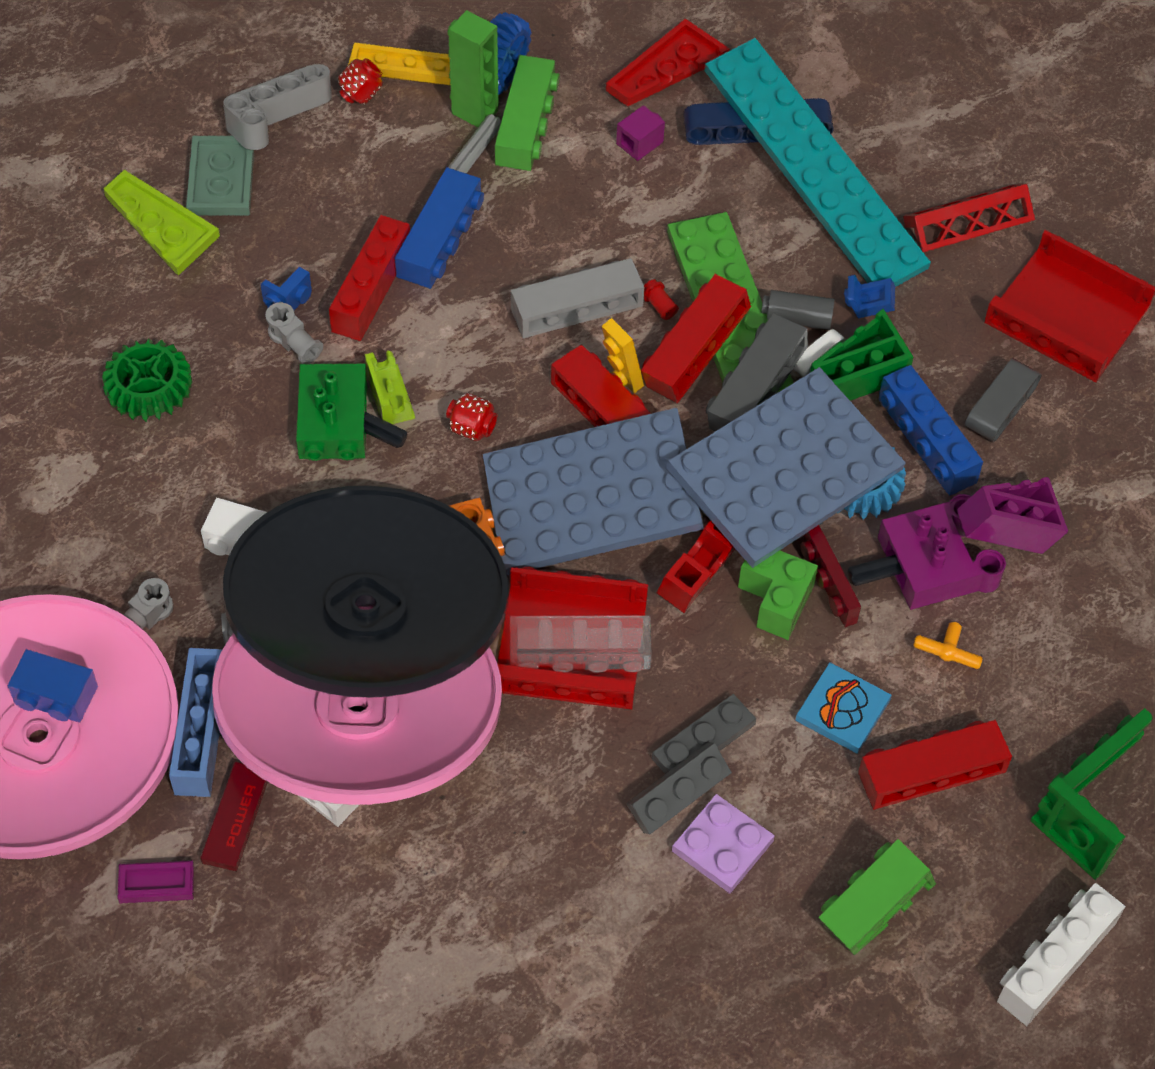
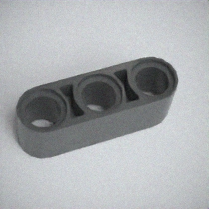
M1012 358L975 404L966 419L965 426L995 442L1032 395L1042 374Z

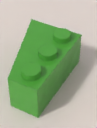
M899 839L892 845L889 842L884 844L874 855L876 861L866 871L863 868L859 869L847 882L850 887L840 897L837 894L833 895L821 908L823 913L818 918L853 955L857 954L887 928V922L900 909L905 912L913 904L910 899L923 886L929 891L936 885L930 869Z

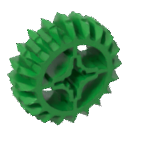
M148 338L146 344H140L135 339L133 347L129 348L123 344L122 353L113 352L112 361H106V371L103 372L102 376L104 393L113 408H117L121 416L129 413V417L134 420L139 415H142V419L146 422L149 416L155 415L160 420L161 413L167 412L172 415L173 406L182 407L183 398H189V388L192 387L190 364H188L182 352H177L174 344L166 347L162 339L157 344H153L150 338ZM170 372L172 377L169 382H166L165 375ZM128 377L130 378V384L125 388L123 383Z

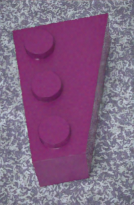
M1049 477L1032 483L1030 480H1023L1018 485H1011L1009 482L982 486L957 509L966 538L1043 554L1069 532Z

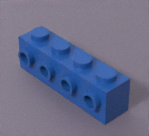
M912 365L884 376L878 400L947 494L951 496L977 484L983 460Z

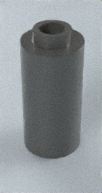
M771 290L770 296L764 295L761 313L767 314V320H769L772 314H776L803 327L830 330L835 299Z

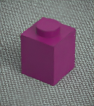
M643 105L617 124L616 144L635 160L639 161L663 143L665 122L657 113H653Z

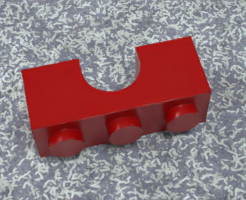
M711 520L704 527L701 535L687 554L684 552L664 576L657 591L658 595L683 613L686 612L736 550Z

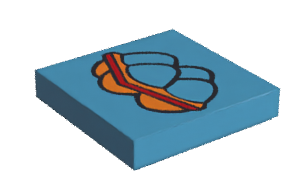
M830 662L797 713L795 721L858 754L890 702L892 695Z

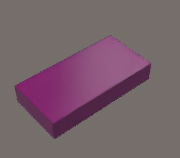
M193 860L119 864V903L194 900Z

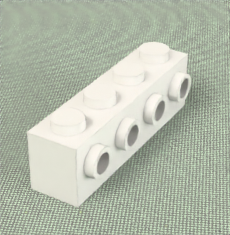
M1096 882L1087 893L1082 889L1078 891L1068 904V907L1072 910L1065 917H1062L1060 914L1057 915L1045 931L1049 936L1042 943L1035 940L1023 955L1026 962L1019 969L1013 965L1000 981V984L1004 987L997 1002L1026 1026L1116 925L1126 907Z

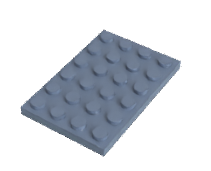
M819 367L668 461L666 469L746 562L754 568L903 470L906 462Z
M678 409L664 410L483 454L496 536H500L503 543L505 555L501 557L507 575H510L511 567H532L537 569L703 530L704 526L699 506L666 469L670 459L687 449Z

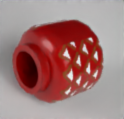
M367 58L364 60L354 59L338 77V83L342 88L339 93L351 104L355 101L366 104L382 87L383 81L381 76L383 73L376 64Z
M466 393L458 400L453 399L451 401L446 417L450 419L451 431L470 440L479 441L484 436L488 438L492 434L498 414L494 412V406L490 401Z

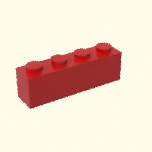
M380 215L329 307L331 332L361 342L396 277L395 257L410 232L409 223Z
M714 274L708 283L703 284L697 298L690 307H686L682 311L679 321L673 329L665 333L660 346L653 355H649L645 359L641 373L646 387L678 404L751 308L747 289L717 274Z
M582 344L551 364V384L594 427L651 414L645 408L640 397L636 394H631L623 386L621 379L615 373L611 374L602 365L600 358L595 353H590Z
M996 720L985 723L983 721H975L968 724L964 729L953 732L943 730L935 733L931 738L921 741L910 739L901 743L896 748L885 751L882 748L874 749L862 757L858 774L871 806L875 810L1006 773L1012 755Z

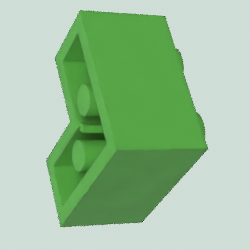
M780 550L754 568L744 560L741 566L738 588L764 598L759 609L757 628L789 640L814 587L818 565Z

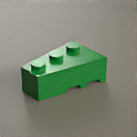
M882 309L871 322L865 326L861 325L854 331V335L845 342H839L811 364L810 373L820 367L851 401L881 390L883 377L912 365L914 356L885 310Z

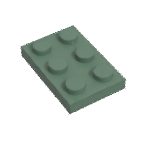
M192 136L186 208L196 215H250L255 150L246 149L233 136Z

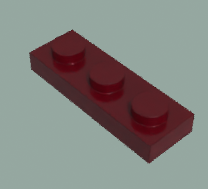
M818 525L805 533L804 540L801 542V551L806 561H811V563L818 565L816 581L821 589L825 588L834 616H839L844 627H848L858 622L861 604L821 527Z

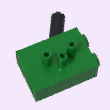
M300 364L296 436L299 459L317 461L321 459L353 460L355 458H365L366 434L396 448L404 445L408 435L405 430L367 413L366 364Z

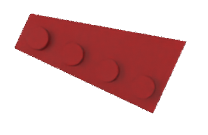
M685 18L606 83V92L626 106L633 105L704 70L705 63L729 52L730 48Z

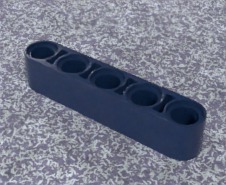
M820 98L804 99L830 134H832L834 127L829 102ZM729 102L693 104L688 106L683 112L686 139L693 145L759 142Z

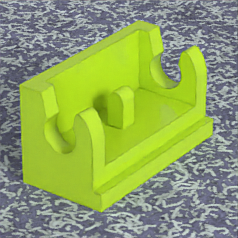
M387 351V359L383 362H377L373 352L365 354L367 378L380 418L391 424L415 419V414L398 364L395 362L394 354L391 351Z

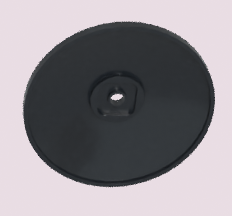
M345 486L311 492L296 497L275 507L256 520L241 535L228 557L223 577V600L227 620L240 644L260 664L278 676L311 690L333 695L365 698L389 697L408 694L442 683L458 675L478 660L494 642L505 619L508 602V579L502 557L487 534L472 520L449 505L419 493L397 488ZM359 606H362V607L372 606V607H374V608L369 609V610H363V609H360V608H358V607H359Z

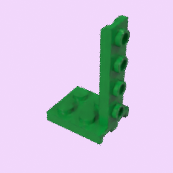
M1145 708L1135 717L1131 714L1127 715L1116 727L1117 732L1114 735L1105 734L1095 744L1093 748L1095 751L1090 755L1085 752L1081 754L1072 764V770L1067 775L1063 772L1059 773L1048 785L1049 791L1047 795L1041 799L1038 805V812L1030 820L1094 880L1098 879L1106 871L1126 836L1119 831L1112 821L1103 817L1091 806L1084 796L1078 793L1142 739L1144 729L1153 719L1152 714Z

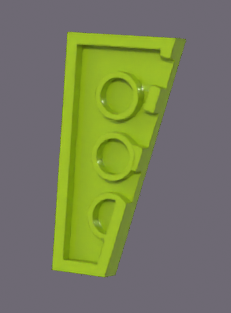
M123 170L104 188L105 197L178 276L220 237L219 228L126 170Z

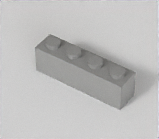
M632 258L613 261L607 265L592 269H583L577 273L561 277H552L546 281L522 285L511 290V311L522 338L643 306L644 285Z

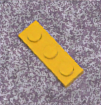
M611 318L602 325L605 337L602 342L609 352L607 360L613 367L611 374L615 373L621 379L623 386H627L635 394L644 387L634 342Z

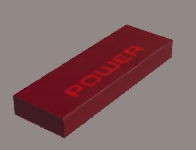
M235 762L201 855L202 864L236 872L268 784L266 780L259 777L242 763Z

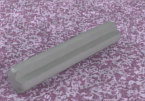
M489 114L448 168L467 173L499 131L501 119Z

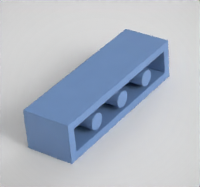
M189 648L169 773L174 795L211 797L220 735L213 709L212 685L215 666L222 649Z

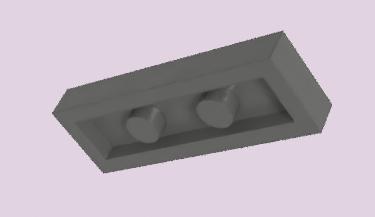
M732 694L652 752V760L666 774L707 742L715 743L718 750H722L755 726L757 718Z
M707 742L626 804L643 833L650 835L732 772L715 743Z

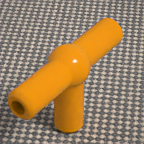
M950 622L948 624L943 643L921 635H917L913 643L914 648L937 655L943 661H954L974 669H979L983 660L982 656L956 648L962 626L957 622Z

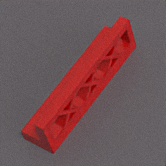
M1012 184L903 216L905 228H914L917 245L923 252L1030 222L1035 220L1028 184ZM1021 198L1024 216L1014 218L1007 213V210L1013 200ZM1003 204L1001 209L996 205ZM986 208H990L998 213L990 226H986L978 221ZM975 212L973 217L970 216L968 213ZM958 216H962L970 221L965 232L962 234H958L950 229L955 218ZM1003 217L1008 219L1007 221L1001 222ZM947 220L945 225L940 223V221ZM934 224L942 229L936 241L926 242L923 226ZM975 225L980 227L979 229L973 230ZM947 233L952 236V237L945 238V236L947 235Z

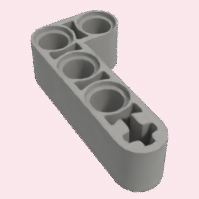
M321 64L309 65L227 96L223 102L227 131L246 149H263L269 144L268 125L318 107L331 100L330 69Z

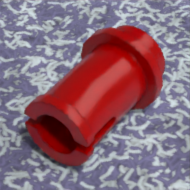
M656 279L650 280L644 285V301L651 303L662 320L672 318L678 312L679 306L664 290L665 285L662 282H658Z

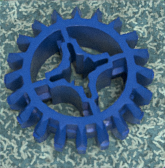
M506 12L499 13L490 21L497 25L498 95L503 91H507L509 85L512 84L519 56L527 55L531 42L529 23L515 14H508Z

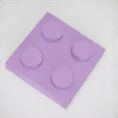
M716 794L673 844L672 852L731 894L773 843L775 835Z

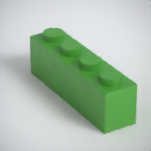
M466 10L458 20L452 21L447 32L449 36L448 57L450 58V99L453 115L479 127L489 114L495 115L499 110L497 25Z
M524 55L519 56L495 143L496 166L531 171L534 159H540L542 141H539L540 136H546L548 118H545L546 113H552L554 96H551L552 91L557 92L560 74L555 73V60Z

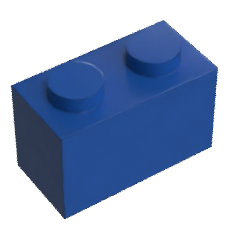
M28 649L25 650L7 685L12 699L18 707L27 711L37 709L46 712L59 721L66 722L69 719L81 723L98 688L93 669Z

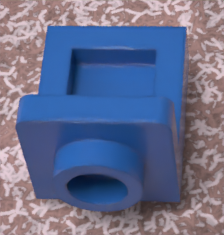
M298 267L280 287L268 280H264L261 283L263 302L268 308L274 303H287L295 311L300 304L306 303L311 296L310 273Z
M856 275L848 276V288L844 290L845 302L848 307L853 308L858 318L876 315L882 309L885 312L895 311V284L891 278L860 284Z

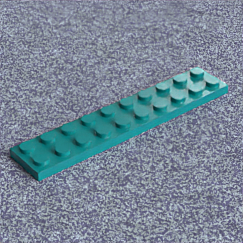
M756 38L705 63L704 71L867 283L891 278L896 287L929 269L931 261Z

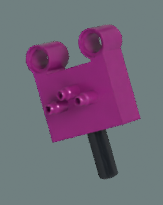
M959 494L954 496L950 502L883 519L878 533V540L886 557L849 567L847 572L849 581L853 586L895 576L910 610L977 591L984 593L995 591L1000 585L1006 561L998 551L987 549L979 552L975 561L972 562L961 538L966 537L962 529V523L957 511L971 496ZM984 569L990 570L993 573L986 572Z

